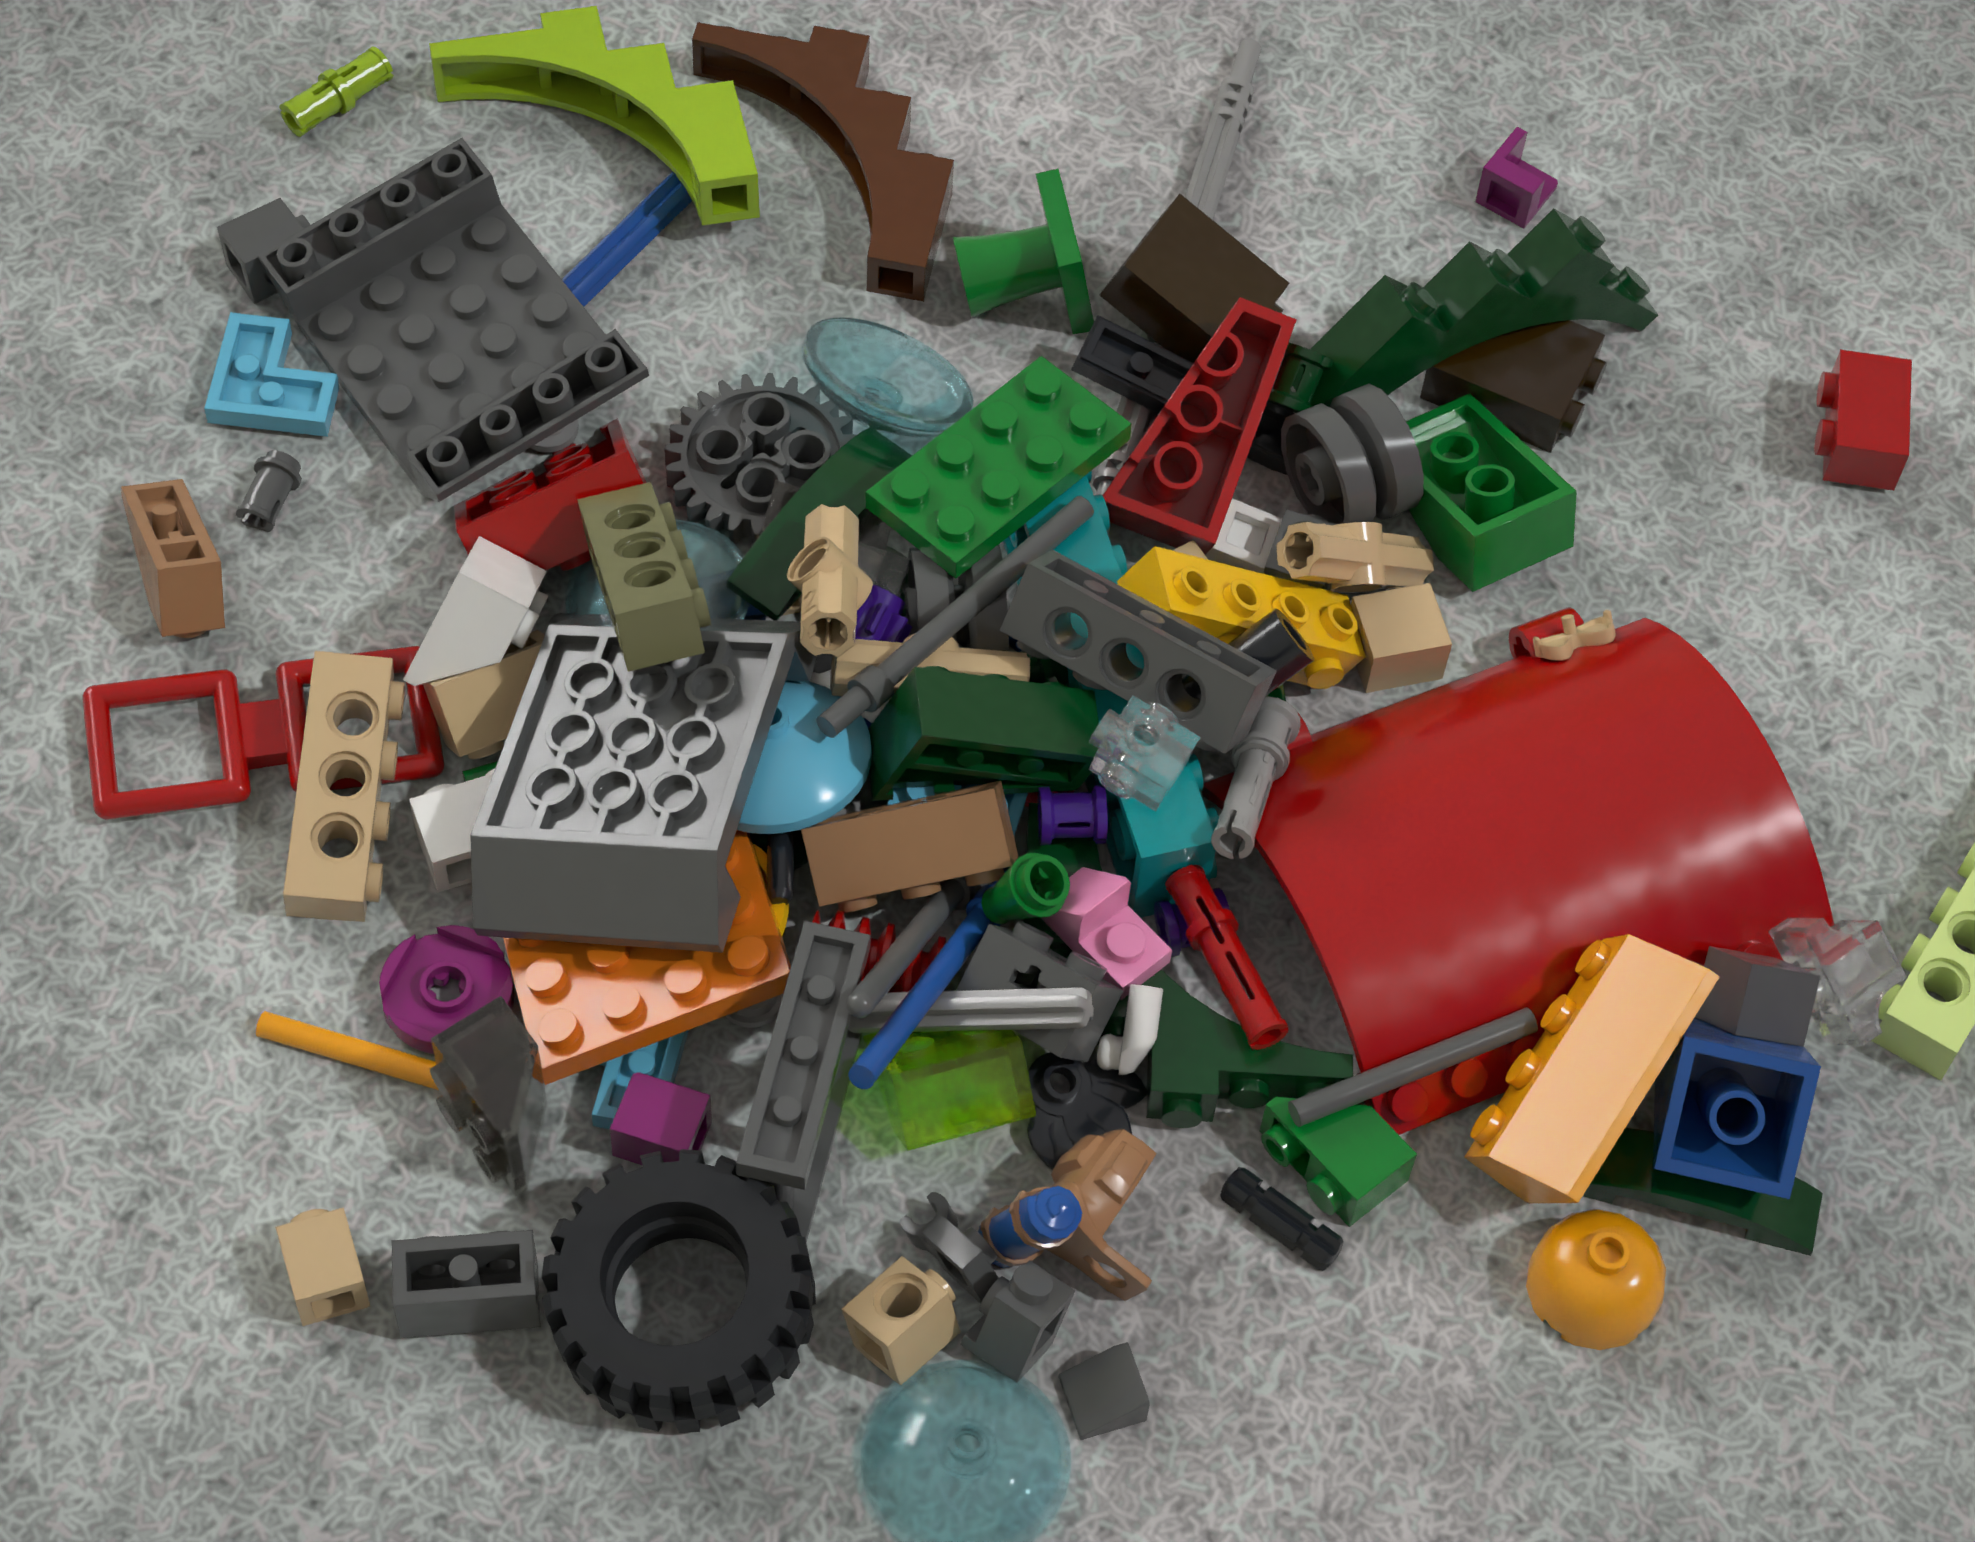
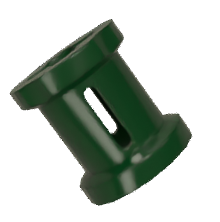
M1289 342L1268 402L1295 413L1312 407L1311 402L1324 370H1331L1334 360ZM1302 366L1304 372L1296 392H1292L1291 387L1299 367Z

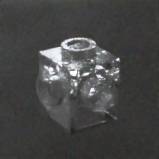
M1133 695L1120 715L1109 709L1095 729L1089 743L1097 747L1098 750L1089 770L1098 775L1100 783L1111 793L1125 799L1133 797L1156 812L1188 763L1201 737L1180 725L1176 715L1165 706L1156 702L1145 703Z

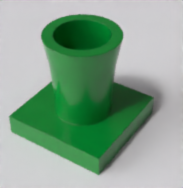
M1059 168L1036 173L1046 224L991 235L953 237L971 317L974 318L1009 302L1061 288L1072 334L1087 333L1090 331L1094 319L1083 263Z

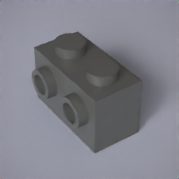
M533 1230L494 1231L482 1234L443 1237L426 1236L417 1239L391 1240L393 1308L401 1338L541 1327L538 1261Z

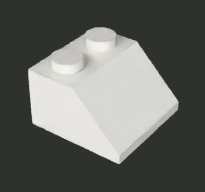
M479 536L457 574L403 680L413 686L500 663L510 643L522 649L548 598V595L538 591L547 571Z

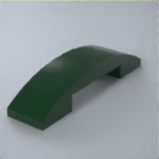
M872 427L860 432L833 454L788 501L728 578L726 587L773 621H778L802 594L788 580L787 572L793 559L804 548L805 517L821 504L828 507L845 505L857 516L860 522L870 512L866 508L865 492L912 455Z
M1625 1128L1583 1197L1610 1204L1613 1203L1616 1195L1746 1228L1744 1239L1811 1256L1823 1193L1797 1177L1794 1179L1790 1199L1657 1170L1653 1168L1654 1132Z

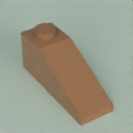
M183 479L121 486L122 500L149 607L161 636L174 635L180 638H193L204 634L208 630L225 628L221 560Z

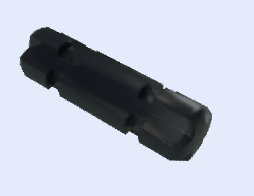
M1238 1167L1227 1178L1220 1194L1222 1201L1239 1213L1247 1210L1251 1213L1248 1220L1291 1251L1296 1247L1304 1251L1301 1258L1316 1269L1326 1270L1336 1260L1342 1250L1344 1243L1342 1237L1324 1224L1320 1225L1319 1228L1312 1224L1315 1217L1272 1186L1267 1190L1263 1189L1260 1186L1263 1182L1262 1179L1248 1169Z

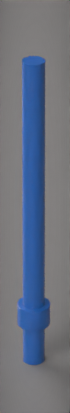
M1010 867L1003 868V869H1004V873H1005ZM997 881L982 886L972 897L966 907L967 916L850 1068L848 1076L854 1086L860 1089H869L874 1085L980 943L988 925L1001 926V924H996L986 917L981 905L983 893L988 888L994 886Z

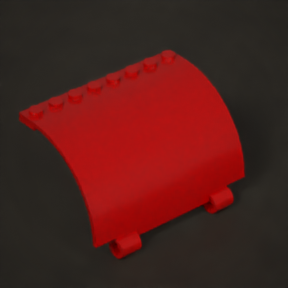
M1567 607L1511 628L1509 631V647L1514 659L1312 735H1310L1306 723L1298 713L1300 717V730L1296 739L1287 747L1290 752V762L1284 775L1272 783L1255 836L1254 846L1266 861L1289 898L1317 953L1342 1014L1360 1073L1524 1008H1529L1532 1011L1538 1025V1031L1534 1034L1364 1101V1104L1372 1106L1398 1135L1506 1092L1510 1086L1505 1080L1508 1070L1521 1053L1527 1049L1532 1050L1545 1031L1540 1025L1545 1012L1562 994L1568 995L1580 976L1575 971L1580 957L1596 940L1602 941L1605 938L1630 934L1701 966L1705 964L1709 946L1774 957L1805 970L1841 956L1826 887L1810 834L1777 759L1746 707L1715 667L1695 647L1666 626L1648 618H1642L1616 628L1615 639L1606 645L1583 646L1574 649L1569 659L1559 661L1536 657L1533 637L1542 639L1564 633L1562 616L1574 615L1576 627L1584 624L1580 615L1573 608ZM1235 771L1205 782L1202 791L1203 797L1216 804L1220 809H1223Z

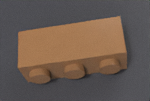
M1001 781L832 816L818 824L801 829L819 907L837 903L839 910L844 913L872 907L878 904L876 895L901 890L903 899L931 895L941 891L939 881L965 876L967 886L994 882L1004 875L1003 868L1012 866L1018 858Z

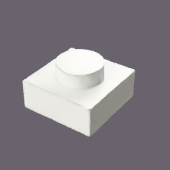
M1232 498L1216 544L1205 556L1215 562L1263 574L1282 518Z

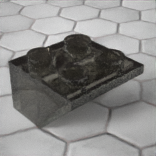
M502 996L431 1038L436 1065L430 1068V1074L442 1094L436 1098V1102L447 1123L456 1133L465 1128L469 1131L478 1146L472 1149L473 1154L487 1178L492 1183H496L503 1178L514 1195L518 1196L528 1189L547 1108V1098L539 1047Z

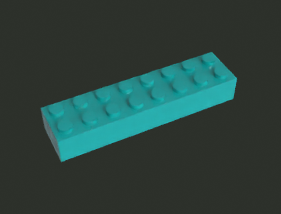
M1092 471L1003 541L1008 555L1076 496H1082L1092 505L1094 510L1093 516L1053 550L1116 584L1117 580L1128 571L1122 547L1119 544L1112 546L1107 531L1110 528L1108 508L1101 494L1093 495L1089 481L1092 479ZM1021 577L1019 580H1017L1018 586H1019V583H1020L1022 577ZM1071 613L1073 629L1080 636L1088 638V628L1084 620L1077 614ZM1127 643L1126 652L1129 660L1135 666L1144 669L1142 653L1137 647ZM1067 668L1068 683L1066 685L1068 687L1095 691L1104 759L1088 776L1085 784L1088 792H1091L1096 785L1105 786L1108 815L1106 845L1116 875L1124 876L1131 882L1128 906L1140 918L1154 915L1155 902L1166 900L1170 904H1176L1172 895L1168 893L1165 883L1179 869L1189 865H1200L1204 869V874L1209 883L1210 879L1217 877L1216 850L1212 845L1211 837L1217 826L1219 816L1214 808H1205L1200 794L1204 786L1201 766L1194 753L1186 755L1181 741L1184 731L1164 720H1150L1136 714L1128 706L1129 701L1107 689L1097 690L1083 685L1073 677V670Z

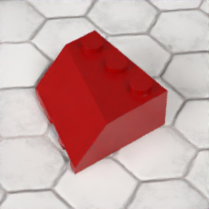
M618 418L600 427L602 434L606 438L590 448L586 443L578 445L571 443L569 446L553 452V456L543 464L546 472L535 477L532 469L518 471L454 505L456 531L468 555L478 537L481 536L544 570L559 565L562 571H566L589 561L591 557L577 499L647 483Z

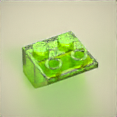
M1013 1030L912 1032L877 1079L893 1131L907 1151L1036 1116L1022 1041ZM877 1033L863 1036L865 1047L869 1045Z

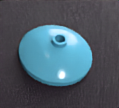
M785 681L737 827L738 831L757 834H777L801 830L835 815L859 793L869 774L872 760L870 734L864 718L860 715L834 738L825 735L818 727L816 721L819 715L842 696H833L829 688L813 682Z

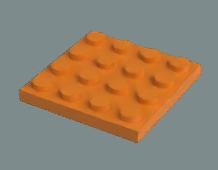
M736 831L725 864L741 897L723 953L503 937L536 1071L545 1085L784 994L791 964L748 832Z

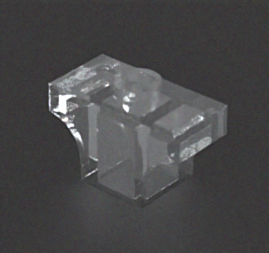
M1787 918L1768 931L1783 961L1821 976L1811 1015L1823 1038L1829 1044L1864 1046L1882 1033L1878 1017L1882 998L1890 988L1907 976L1878 920H1840L1830 927L1824 918Z

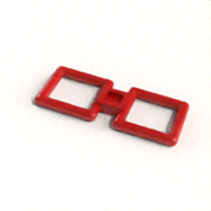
M409 646L352 654L393 658L394 674L405 673L406 675L420 647ZM314 658L287 661L277 667L276 682L279 699L240 704L237 677L232 671L227 669L92 685L86 688L82 700L95 814L101 819L109 820L240 803L247 800L251 793L249 770L284 764L288 765L290 785L296 792L307 713L303 685L311 683ZM406 682L417 754L397 756L395 779H382V784L433 778L439 776L444 770L445 764L439 726L423 684L413 686ZM213 696L223 779L119 792L110 709ZM342 778L334 782L329 789L333 791L363 787V785L355 779Z

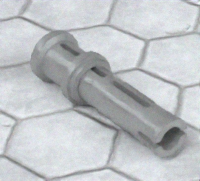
M1264 698L1247 737L1233 747L1231 751V761L1236 770L1220 818L1211 837L1214 849L1220 855L1229 859H1234V853L1240 840L1242 842L1238 851L1239 858L1242 859L1251 854L1272 783L1283 776L1290 762V752L1287 747L1296 739L1300 730V717L1296 709L1288 702L1279 698Z

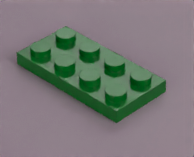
M1040 356L865 492L866 508L956 579L1131 439L1132 423L1043 356Z

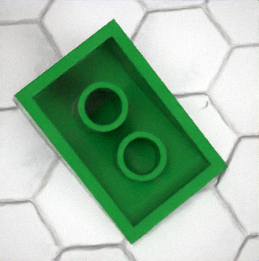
M1471 394L1406 421L1418 448L1424 475L1423 496L1418 506L1410 509L1409 512L1437 558L1472 592L1574 546L1577 491Z

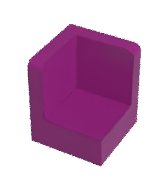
M1516 127L1483 167L1475 202L1524 229L1556 190L1558 180L1521 160L1528 132Z
M640 1072L634 1073L610 1127L612 1156L642 1165L640 1155L660 1151L664 1162L679 1161L681 1149L701 1150L712 1123L711 1095Z

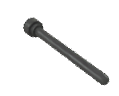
M965 876L939 881L941 891L931 896L847 999L849 1013L857 1018H864L870 1015L954 910H966L967 904L982 886L989 885V883L967 886Z

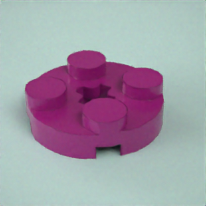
M457 925L436 927L437 934L426 935L418 940L415 934L402 941L391 952L382 968L379 984L385 1021L399 1039L419 1051L434 1055L453 1054L461 1057L471 1055L477 1052L483 1043L491 1040L499 1033L512 1012L515 996L511 969L505 961L504 953L490 937L478 936L474 929ZM450 979L459 981L458 987L461 995L454 1000L439 1001L437 1000L436 993L430 990L434 984L445 986Z

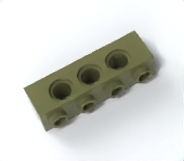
M651 482L577 499L589 554L627 671L705 653L700 628L711 626L710 614L704 591L698 585L692 559L688 558L682 532L677 529L671 503L659 504Z

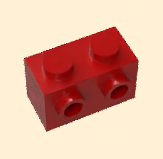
M1840 349L1832 372H1822L1817 390L1816 404L1817 407L1826 409L1825 419H1821L1818 424L1814 453L1815 455L1823 456L1824 481L1895 490L1909 457L1911 359Z

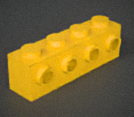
M1157 546L1148 551L1117 580V585L1227 644L1277 608L1298 630L1314 656L1313 662L1287 680L1290 682L1307 685L1314 689H1328L1338 684L1346 673L1366 657L1357 621L1354 617L1349 597L1345 594Z

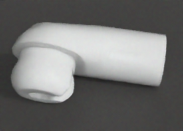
M1130 984L1123 1037L1106 1034L1100 1038L1097 1053V1064L1103 1070H1119V1075L1133 1073L1137 1070L1157 1039L1163 996L1162 988Z

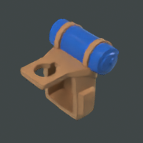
M1124 1129L1113 1130L1101 1135L1090 1134L1082 1137L1068 1152L1059 1158L1051 1173L1054 1181L1051 1187H1039L1029 1192L1022 1190L1010 1205H1006L1000 1210L995 1207L992 1208L981 1222L978 1233L989 1243L998 1257L992 1264L1001 1268L1026 1265L1029 1260H1034L1046 1249L1074 1265L1108 1292L1124 1301L1146 1291L1152 1280L1110 1247L1103 1239V1235L1143 1177L1157 1153L1142 1140ZM1098 1262L1110 1266L1122 1275L1124 1279L1111 1275Z

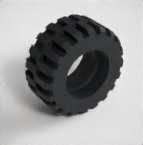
M686 1149L680 1150L679 1161L664 1162L660 1151L640 1155L643 1167L626 1173L621 1163L605 1171L602 1175L606 1186L596 1194L589 1187L585 1186L571 1201L576 1213L572 1221L566 1218L558 1220L550 1237L555 1248V1254L544 1257L541 1278L547 1289V1294L542 1297L545 1316L563 1361L568 1365L574 1380L586 1395L594 1394L597 1396L602 1409L618 1419L625 1416L626 1413L631 1414L635 1417L638 1427L657 1432L661 1429L663 1421L675 1422L679 1433L700 1432V1420L714 1416L718 1417L722 1427L739 1420L740 1416L737 1408L749 1400H752L754 1405L760 1408L775 1395L772 1383L778 1376L790 1379L800 1363L798 1355L800 1344H808L814 1326L811 1311L812 1306L816 1304V1292L806 1240L801 1235L798 1219L788 1202H779L777 1200L774 1186L766 1181L748 1179L736 1175L735 1160L721 1155L717 1159L715 1166L705 1164L702 1151ZM676 1239H702L726 1248L738 1258L746 1278L744 1298L732 1318L710 1336L684 1345H659L632 1335L620 1321L615 1305L618 1285L630 1265L652 1247Z

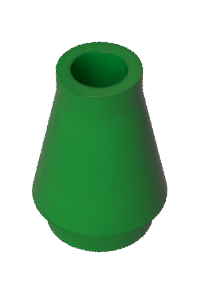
M1039 853L1024 854L1013 863L994 886L988 888L983 893L981 900L983 912L990 921L996 924H1006L1012 920L1052 916L1062 908L1070 889L1068 873L1064 866L1052 856Z

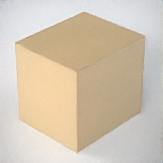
M1431 583L1353 596L1351 607L1357 621L1359 635L1366 656L1356 667L1365 693L1443 679L1452 642Z

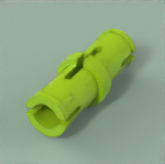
M372 46L356 59L336 71L329 68L318 76V82L313 84L312 87L282 103L279 106L282 110L280 114L288 128L295 135L301 137L336 113L346 114L355 107L356 100L372 89L391 80L394 77L391 73L393 71L392 66L381 50Z

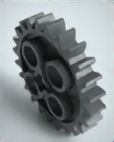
M767 373L762 386H754L748 374H743L741 389L733 390L725 381H718L719 397L713 398L705 392H698V410L683 406L680 409L681 424L670 425V444L665 445L664 448L667 487L673 488V499L676 507L687 506V521L690 524L706 518V536L709 538L715 536L724 528L729 531V546L734 547L743 535L751 536L753 545L806 481L833 454L856 436V434H853V418L851 415L839 417V401L835 398L820 405V387L815 385L804 394L799 393L797 377H792L784 388L776 387L773 373ZM756 495H765V496H767V497H760V498H759V497H754V496H756Z

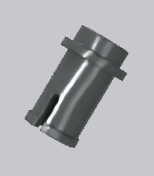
M278 450L268 451L266 456L256 460L254 464L256 476L242 504L236 511L237 518H242L241 522L244 525L266 532L273 530L278 514L290 490H296L301 484L302 478L299 474L301 466L299 462L291 455Z

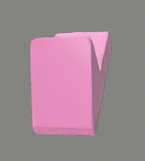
M1082 867L1069 877L1070 889L1062 908L1054 915L1041 917V919L1073 952L1084 955L1107 968L1103 979L1123 990L1120 1000L1129 995L1130 984L1142 985L1170 963L1172 949L1128 906L1131 882L1126 877Z

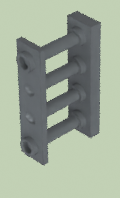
M804 921L736 1161V1175L771 1183L774 1186L777 1200L779 1202H788L798 1219L802 1237H805L806 1243L850 1082L848 1073L855 1063L863 1034L853 1033L848 1030L852 1015L847 1009V999L862 980L871 935Z

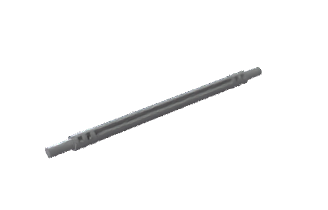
M1244 39L1240 42L1230 76L1221 82L1219 94L1216 98L1185 196L1186 199L1212 220L1214 219L1238 139L1248 113L1249 104L1254 94L1251 81L1261 53V45L1252 39ZM1142 331L1141 337L1161 346L1149 335H1147L1144 331ZM1121 396L1116 412L1132 423L1131 439L1099 464L1093 481V486L1097 491L1096 495H1103L1146 433L1153 413L1152 410L1124 396Z

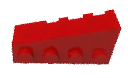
M1241 297L1237 300L1102 496L1105 499L1109 520L1112 524L1174 548L1194 540L1205 555L1212 549L1218 539L1297 319Z

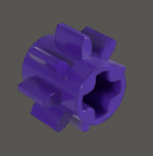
M873 584L867 600L857 610L855 639L903 643L912 629V626L907 624L908 619L901 616L906 603L890 591Z

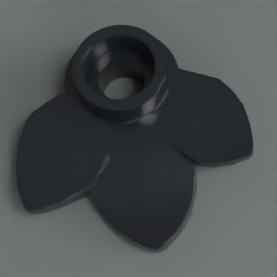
M1051 1052L1043 1054L1032 1063L1025 1077L1026 1095L1034 1107L1027 1127L1028 1139L1032 1149L1053 1170L1059 1158L1084 1136L1090 1134L1101 1135L1121 1129L1132 1134L1130 1121L1124 1109L1136 1105L1147 1095L1145 1085L1134 1072L1119 1075V1070H1103L1097 1064V1059L1082 1063L1077 1060L1060 1058ZM1059 1073L1068 1079L1070 1084L1068 1093H1059L1053 1089L1050 1083L1051 1074Z

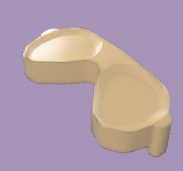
M1605 610L1603 611V616L1592 619L1578 627L1575 625L1574 615H1564L1561 617L1564 633L1542 639L1533 637L1536 657L1559 661L1569 659L1573 654V650L1578 647L1606 645L1616 637L1611 611Z

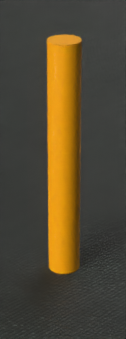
M267 1011L261 1014L256 1027L257 1037L442 1092L447 1091L454 1073L453 1066Z

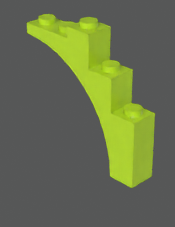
M597 6L540 13L542 27L540 29L429 43L438 102L469 99L523 101L553 106L588 116L629 135L660 158L676 174L677 178L686 188L695 204L702 226L760 217L758 172L733 80L676 88L664 43L607 50Z

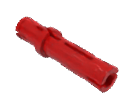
M1189 865L1173 873L1167 879L1165 885L1188 925L1186 937L1193 950L1203 953L1220 985L1222 993L1227 998L1248 1037L1250 1047L1258 1050L1276 1044L1286 1036L1289 1026L1285 1019H1282L1261 980L1260 974L1254 967L1236 934L1239 924L1231 910L1222 908L1204 874L1205 871L1202 866Z

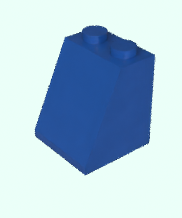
M1693 1019L1655 1080L1653 1168L1790 1199L1821 1066L1805 1047L1737 1036L1705 1021Z

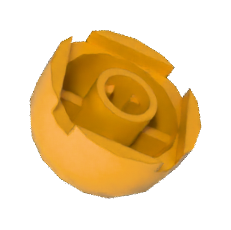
M1592 1209L1571 1213L1552 1225L1545 1232L1529 1260L1526 1288L1533 1311L1542 1322L1545 1319L1551 1328L1560 1332V1338L1575 1346L1604 1350L1627 1345L1649 1327L1663 1303L1666 1267L1659 1246L1641 1225L1620 1213Z

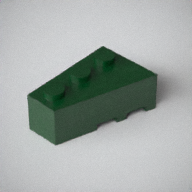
M940 666L914 667L868 729L872 750L869 771L872 801L893 800V788L933 786V794L935 795L954 791V785L987 784L996 781L1002 782L1004 794L1038 792L1039 787H1049L1051 792L1077 790L1104 759L1095 691L1071 688L1060 682L1041 684L1011 680L1000 674L981 676L951 672Z

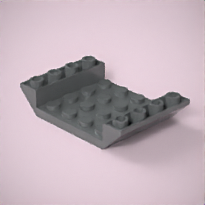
M463 138L258 255L267 275L300 331L330 372L337 374L340 386L423 496L438 502L649 376L647 367L616 329L607 334L602 331L503 207L492 174Z
M585 614L549 624L470 835L473 929L478 936L723 953L741 897L725 864L785 681L810 682L818 655L814 656L800 643L801 622L710 618L711 626L700 628L705 653L629 672L627 671L609 614Z

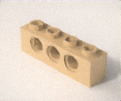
M324 651L314 652L283 891L286 916L365 922L367 903L380 902L383 863H372L375 840L387 841L391 803L380 801L382 779H395L398 742L387 741L390 720L401 721L405 695V682L394 681L393 658ZM351 718L362 719L370 725L368 730L359 735H347L337 729L342 722ZM342 778H352L363 785L359 792L351 796H340L329 789L334 782ZM337 838L347 839L356 846L352 853L341 858L330 857L322 851L323 846L327 842Z

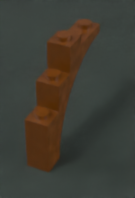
M697 22L692 38L693 75L722 82L733 80L734 86L750 91L775 103L813 130L831 148L849 172L861 196L869 222L871 239L867 255L866 291L924 302L952 197L954 160L937 157L929 153L905 151L910 135L911 97L893 94L888 91L864 88L869 73L870 36L847 30L814 26L810 41L804 42L783 36H771L738 30L728 26H716Z

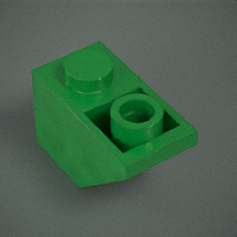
M1275 1097L1266 1104L1259 1132L1262 1134L1261 1140L1268 1154L1283 1167L1291 1165L1307 1182V1191L1317 1207L1328 1215L1336 1213L1349 1227L1409 1180L1417 1153L1372 1106L1353 1105L1298 1127L1293 1122L1288 1109V1102L1296 1098Z

